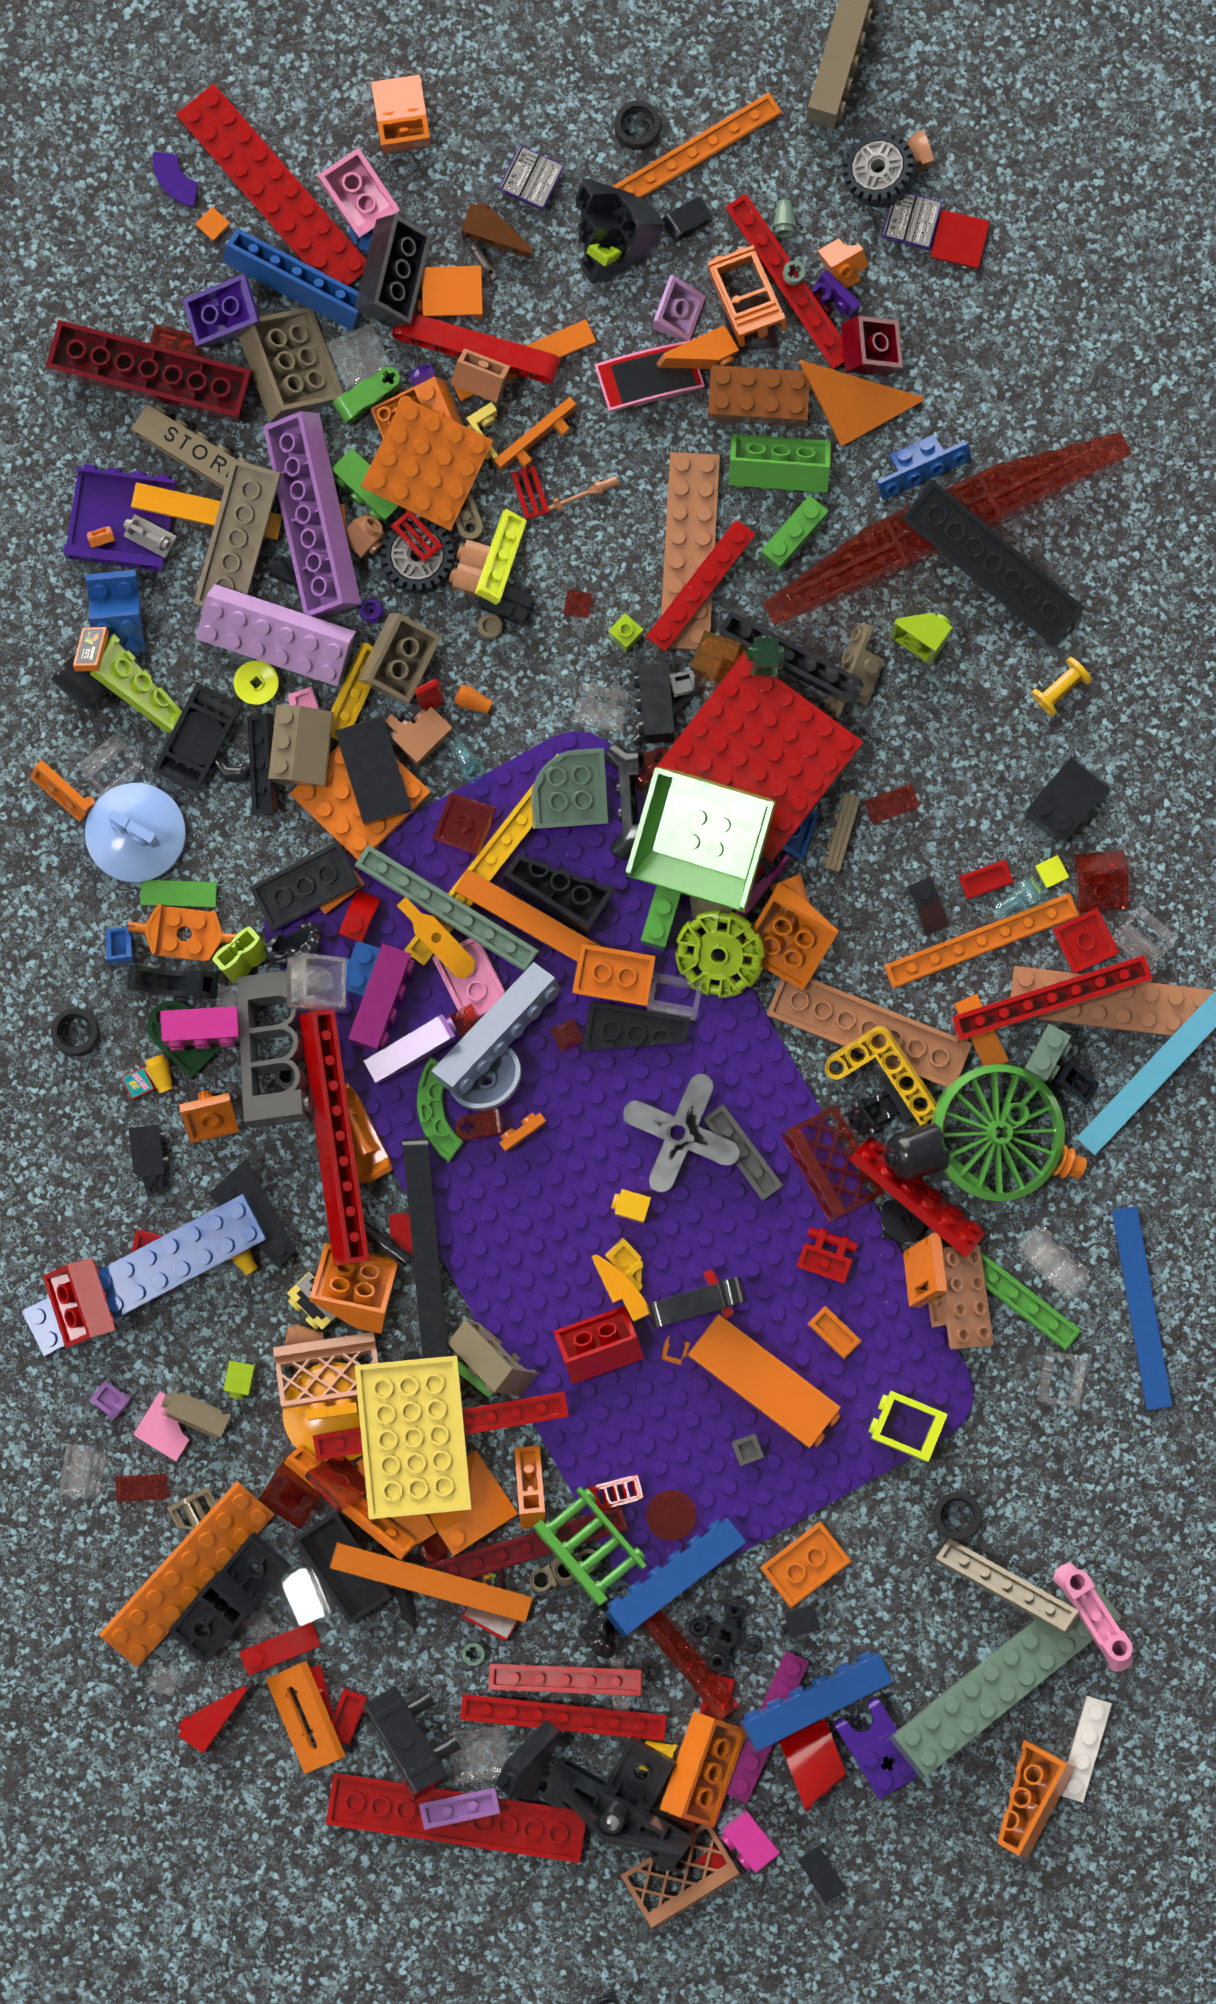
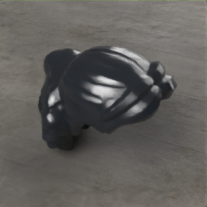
M314 922L300 924L299 930L293 932L290 937L276 934L265 946L264 950L268 960L273 965H279L284 968H298L305 963L317 961L318 953L321 950L322 933L314 925Z
M614 1598L603 1602L600 1606H596L589 1614L587 1623L579 1631L580 1636L592 1648L593 1653L597 1657L612 1658L616 1649L613 1641L615 1638V1627L604 1614L610 1609L607 1604Z

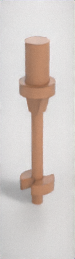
M613 476L601 482L597 480L588 490L560 502L558 497L554 498V504L548 506L549 511L557 509V512L560 513L563 511L562 506L587 495L599 494L600 496L604 494L605 490L619 485L617 477Z

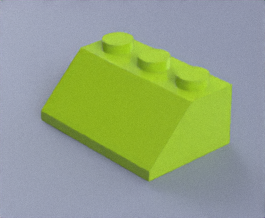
M933 613L897 618L893 624L890 638L931 666L947 643L953 627L949 625L951 622L941 614L936 616Z

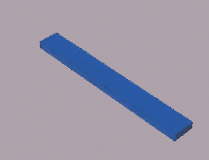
M1137 1206L1112 1210L1146 1411L1172 1407Z

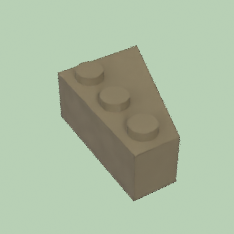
M464 1320L448 1341L449 1346L454 1350L453 1354L459 1360L465 1361L469 1365L468 1370L476 1377L481 1378L485 1382L484 1387L493 1394L501 1393L521 1397L538 1375L534 1369L527 1370L518 1363L521 1358L515 1353L510 1356L501 1347L502 1342L479 1322Z

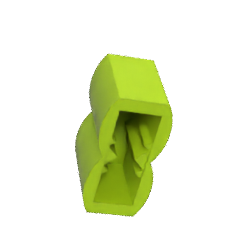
M247 927L241 930L230 944L219 949L212 960L226 977L235 984L237 983V977L247 976L252 967L261 964L267 958L264 950L266 944L251 927Z

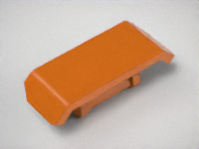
M346 1083L345 1088L358 1180L360 1183H370L392 1170V1163L357 1092L349 1083Z

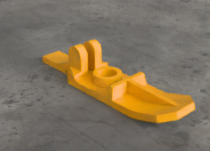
M407 897L397 905L412 922L414 934L456 978H466L475 969V960L433 916L422 914ZM433 933L440 935V940L436 943L431 940Z

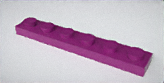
M785 1651L760 1710L766 1708V1703L780 1697L782 1700L790 1696L789 1691L799 1686L809 1661ZM746 1740L735 1765L726 1792L727 1795L742 1802H748L773 1744L757 1752L751 1748L748 1740Z

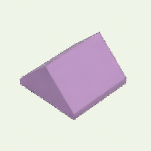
M670 275L654 318L653 330L689 341L706 296L676 276Z

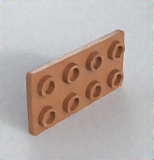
M976 1245L966 1258L953 1247L942 1248L947 1292L928 1303L932 1328L947 1326L951 1350L992 1346L993 1336L980 1246ZM928 1283L926 1284V1290H929Z

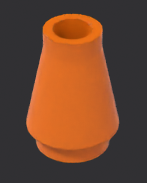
M461 684L454 703L458 704L459 708L487 714L492 700L486 698L470 685L464 686Z

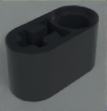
M701 196L690 200L662 218L665 223L664 227L674 242L680 241L696 232L714 219Z

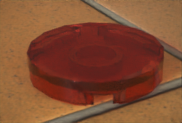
M666 1490L658 1493L650 1500L646 1508V1522L655 1536L663 1540L676 1541L684 1538L692 1531L696 1522V1509L686 1494L677 1490Z

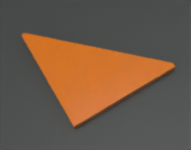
M803 360L799 361L840 446L851 442L924 401V398L917 394Z

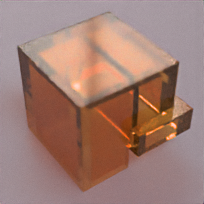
M704 630L690 668L698 678L709 681L716 690L743 653L748 656V652L740 642Z

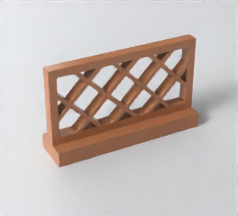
M374 1332L273 1347L281 1409L358 1398L357 1390H355L357 1388L356 1381L345 1374L353 1365H361L357 1362L361 1355L372 1353L373 1360L370 1364L378 1363ZM338 1358H344L348 1361V1364L341 1372L331 1366ZM312 1362H319L323 1365L316 1376L306 1370ZM293 1366L298 1371L289 1379L282 1374V1367ZM327 1369L338 1375L330 1385L320 1379ZM302 1373L312 1379L305 1389L295 1383ZM341 1379L351 1384V1387L346 1392H339L334 1389ZM316 1383L326 1388L321 1396H314L309 1393ZM291 1386L301 1392L297 1399L286 1401L285 1394Z
M701 1825L694 1830L697 1833L692 1844L689 1846L691 1849L688 1861L679 1860L684 1865H687L683 1880L669 1877V1871H666V1875L651 1872L654 1863L651 1857L620 1875L653 1930L741 1876L712 1827ZM706 1829L712 1837L710 1848L695 1845L697 1835ZM714 1842L720 1851L712 1849ZM694 1848L709 1851L705 1866L691 1863ZM711 1852L723 1855L727 1864L720 1869L708 1867ZM649 1865L648 1871L641 1870ZM690 1866L704 1869L702 1880L697 1883L686 1881ZM707 1870L713 1871L712 1874L706 1877ZM637 1872L647 1874L644 1889L633 1887L628 1877ZM650 1875L664 1879L661 1893L647 1890ZM668 1880L682 1883L680 1893L675 1897L665 1894ZM685 1884L692 1885L691 1887L684 1890ZM636 1891L643 1892L641 1899ZM646 1893L660 1896L658 1907L650 1912L644 1906ZM663 1898L670 1899L662 1904Z

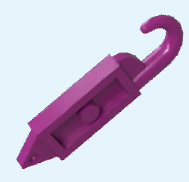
M784 854L760 882L758 880L754 881L745 913L734 909L731 911L746 918L769 890V887L783 872L790 861V854Z

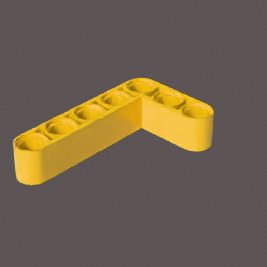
M877 1026L828 1058L825 1072L834 1080L845 1077L876 1058L919 1125L928 1124V1120L932 1119L937 1103L887 1028ZM876 1034L883 1035L886 1038V1043L883 1045L875 1044L873 1036ZM859 1047L864 1050L865 1056L856 1058L852 1055L851 1050ZM890 1055H895L899 1058L900 1063L896 1066H891L887 1063L886 1058ZM839 1061L843 1064L844 1069L836 1072L831 1068L830 1063ZM904 1076H909L913 1079L914 1084L910 1087H905L901 1084L900 1079ZM918 1097L925 1098L928 1105L924 1108H919L915 1105L914 1100ZM946 1117L944 1118L943 1132L946 1127Z

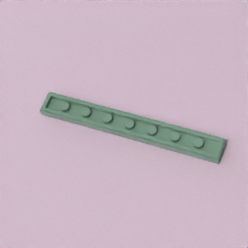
M370 845L366 846L354 865L362 872L404 898L407 897L415 905L523 972L529 968L539 952L536 948Z

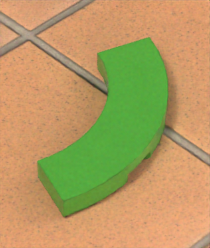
M430 1057L418 1085V1116L424 1134L428 1136V1141L441 1157L450 1162L464 1141L452 1131L446 1121L442 1104L444 1087L438 1083L432 1073V1070L439 1062Z

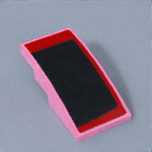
M689 341L651 348L594 364L609 413L630 406L638 407L653 401L661 402L705 388L699 369L659 368L656 364L664 353Z

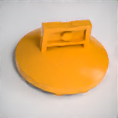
M333 1362L331 1366L341 1372L347 1363ZM318 1364L307 1370L316 1376L323 1365ZM352 1366L345 1375L356 1381L355 1366ZM327 1369L320 1379L330 1385L338 1375ZM302 1373L295 1383L305 1389L312 1379ZM341 1379L334 1389L339 1392H346L351 1387V1384ZM316 1383L309 1393L314 1396H321L326 1388ZM291 1386L285 1396L286 1401L297 1399L301 1392ZM358 1398L283 1409V1423L289 1439L296 1448L302 1446L316 1457L312 1435L360 1427ZM363 1453L319 1461L326 1464H341L355 1460L362 1456Z

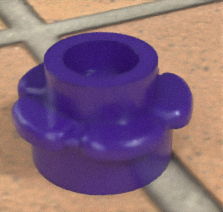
M376 599L364 601L359 608L361 611L360 617L365 622L376 623L384 614L383 606ZM370 609H373L374 612H373V613H369V610H370Z

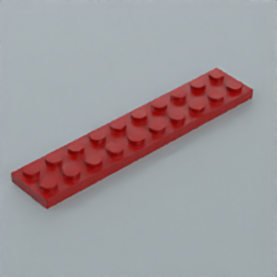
M214 83L176 114L180 122L301 262L349 287L363 276L366 263L365 257Z
M333 1773L326 1818L327 1825L580 1863L586 1823L573 1809H561L550 1805L497 1798L500 1809L499 1814L424 1830L420 1803L467 1793L435 1788L414 1800L403 1783Z

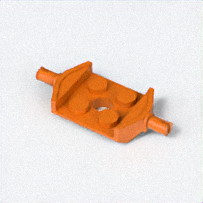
M157 904L147 922L143 924L129 921L128 925L130 927L127 929L128 932L143 933L146 936L152 955L206 962L212 960L220 945L231 943L237 935L222 931L216 911L162 906V904ZM181 928H189L192 935L189 940L181 941L178 939L177 934Z

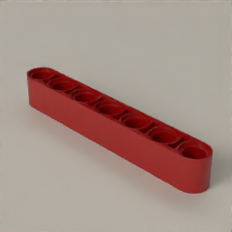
M413 313L411 324L395 328L391 334L393 338L456 358L460 357L465 348L509 365V373L546 384H553L561 361L558 356L549 352Z

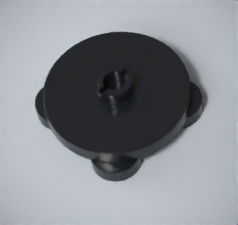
M896 1199L893 1201L888 1200L882 1205L881 1225L883 1229L881 1235L885 1240L905 1243L917 1242L921 1239L925 1226L924 1222Z

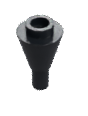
M283 556L280 560L275 557L267 567L270 571L267 576L288 585H293L298 589L293 568Z

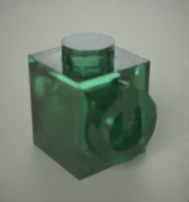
M770 636L754 637L752 647H747V661L751 662V675L776 677L777 670L783 669L784 647L779 646V639H773Z

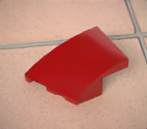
M826 1720L819 1721L779 1740L806 1812L810 1811L812 1804L821 1795L826 1796L834 1785L847 1776Z

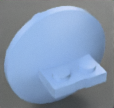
M143 783L123 784L107 791L93 805L85 826L87 849L95 864L110 877L127 883H141L154 880L168 872L179 859L186 838L184 818L174 800L157 787Z

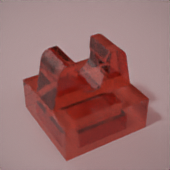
M472 1003L449 1014L460 1038L465 1036L480 1020Z
M573 1018L550 1029L561 1053L584 1041Z

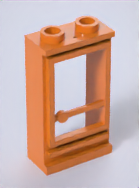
M754 245L741 247L731 254L717 256L712 261L707 262L709 276L740 347L745 346V335L757 331L759 338H763L768 334L767 327L779 323L782 331L787 330L786 318L764 272ZM752 263L763 288L740 297L734 296L730 300L720 275ZM765 292L769 302L736 314L732 304H739L742 300Z

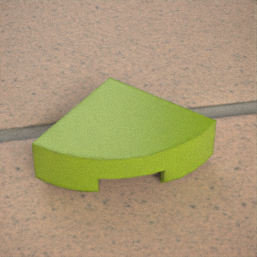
M600 244L590 245L586 252L604 266L618 260L622 253L612 246L610 249L599 247Z

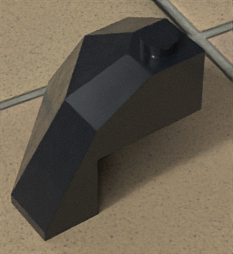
M587 178L582 179L575 198L576 208H579L581 211L582 222L577 224L579 243H583L584 256L580 258L581 269L591 284H597L637 264L658 243L665 223L654 207L634 194ZM600 244L599 247L610 249L612 246L622 253L618 260L604 266L586 252L590 245Z

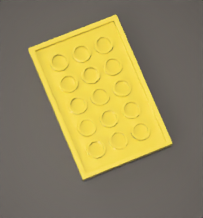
M457 1356L355 1365L369 1519L471 1510Z

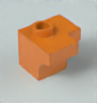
M837 239L818 250L824 269H827L846 289L861 281L858 272L869 266L864 250L859 244L847 246L840 239Z

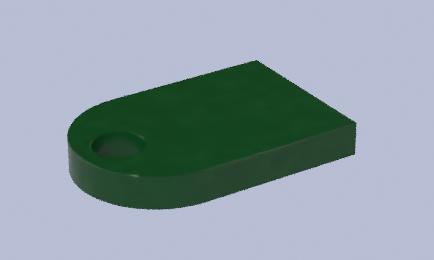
M179 1001L163 1002L155 1007L149 1016L147 1023L149 1036L157 1047L189 1078L193 1079L222 1049L221 1045H210V1049L197 1050L195 1046H185L184 1051H170V1048H166L162 1042L161 1024L157 1021V1015L160 1011L191 1008Z

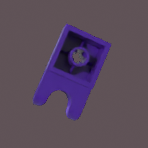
M874 1696L867 1703L872 1716L871 1726L867 1730L855 1731L843 1718L835 1720L834 1726L870 1787L880 1800L918 1775L890 1741L889 1737L897 1731V1728L880 1700ZM886 1756L888 1759L892 1757L894 1761L891 1764L892 1769L890 1770L881 1768L883 1764L882 1759Z

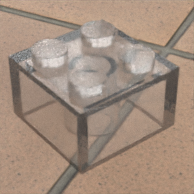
M300 953L287 958V1008L310 1011L328 1009L338 1011L346 1008V958L310 953Z

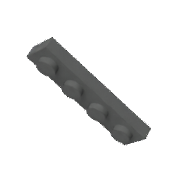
M724 1104L703 1118L711 1132L738 1144L741 1155L735 1165L762 1201L783 1187Z

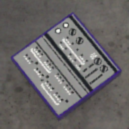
M519 145L499 186V191L544 211L562 174L564 165Z
M905 192L903 200L900 201L898 198L895 200L896 204L892 206L890 204L881 238L929 250L942 202Z

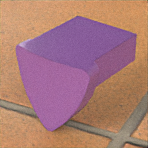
M105 1380L91 1397L90 1401L108 1414V1419L113 1422L126 1409L132 1397L128 1394L124 1395Z

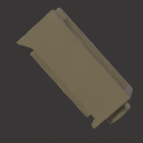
M178 1389L173 1390L171 1394L166 1393L161 1407L164 1408L162 1415L216 1440L218 1437L221 1438L231 1414L223 1415L221 1414L222 1410L183 1392L177 1394Z

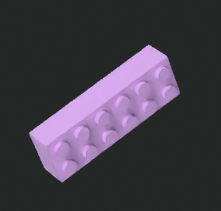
M214 584L206 595L195 639L338 686L345 674L356 631Z

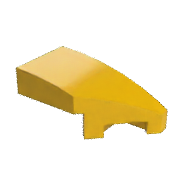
M622 1238L604 1256L640 1291L642 1289L641 1274L643 1261H641V1256Z

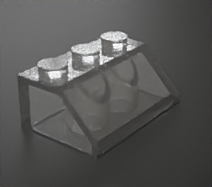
M1036 1225L1014 1249L1068 1302L1091 1279L1088 1276L1090 1272L1081 1262L1076 1264L1070 1258L1072 1254L1063 1244L1058 1246L1052 1240L1054 1236L1046 1227L1042 1226L1040 1228Z

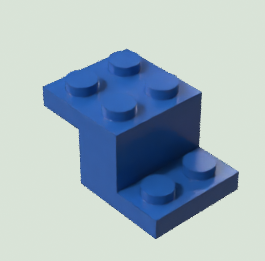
M136 570L86 574L90 628L107 627L109 632L107 641L110 636L115 634L120 639L118 643L125 651L129 650L132 654L145 653L142 607Z

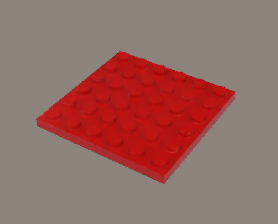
M743 653L656 767L677 770L763 796L776 802L762 851V856L772 863L864 742Z

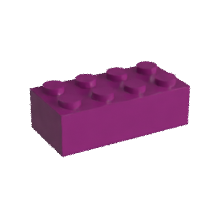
M382 943L348 1038L351 1045L374 1053L387 1047L390 1039L389 1032H387L389 1025H395L399 1013L396 1008L398 1001L403 1002L407 991L404 984L406 978L411 979L415 968L411 953Z

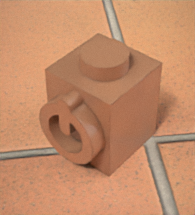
M368 514L353 520L345 530L348 545L360 557L369 553L374 555L383 546L381 541L386 537V533L382 530L381 523Z

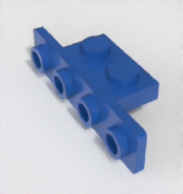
M932 435L890 454V461L897 472L877 481L880 496L883 500L970 461L972 457L967 441L943 450L936 437Z

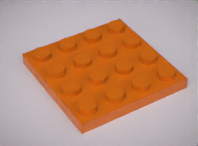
M403 396L360 487L451 531L494 440Z
M338 745L329 754L326 787L298 785L289 794L358 861L367 845L376 849L431 795V791L396 759L412 811L364 826L341 749Z

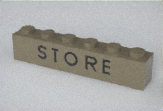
M147 404L131 428L133 435L224 490L232 459H235L229 455L230 451L220 444L214 446L209 443V438L199 431L193 433L188 430V425L178 418L172 420L167 417L168 413L161 407L155 405L153 408ZM238 457V459H236V460H239V461H243V462L249 463L248 461H246L245 459H243V458H241V457Z

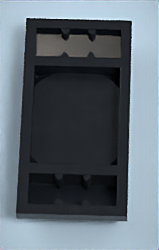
M197 682L152 772L198 793L235 723L242 704Z

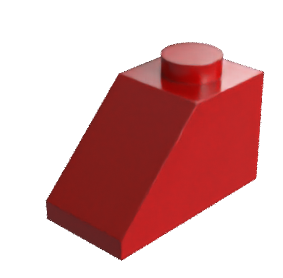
M357 890L340 927L339 937L356 943V941L365 943L381 899Z

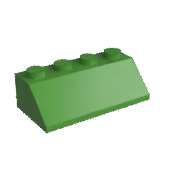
M732 434L728 485L740 488L747 486L766 490L773 488L786 491L800 490L811 493H827L831 441Z

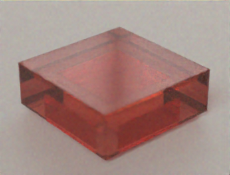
M568 589L563 615L588 619L592 594Z

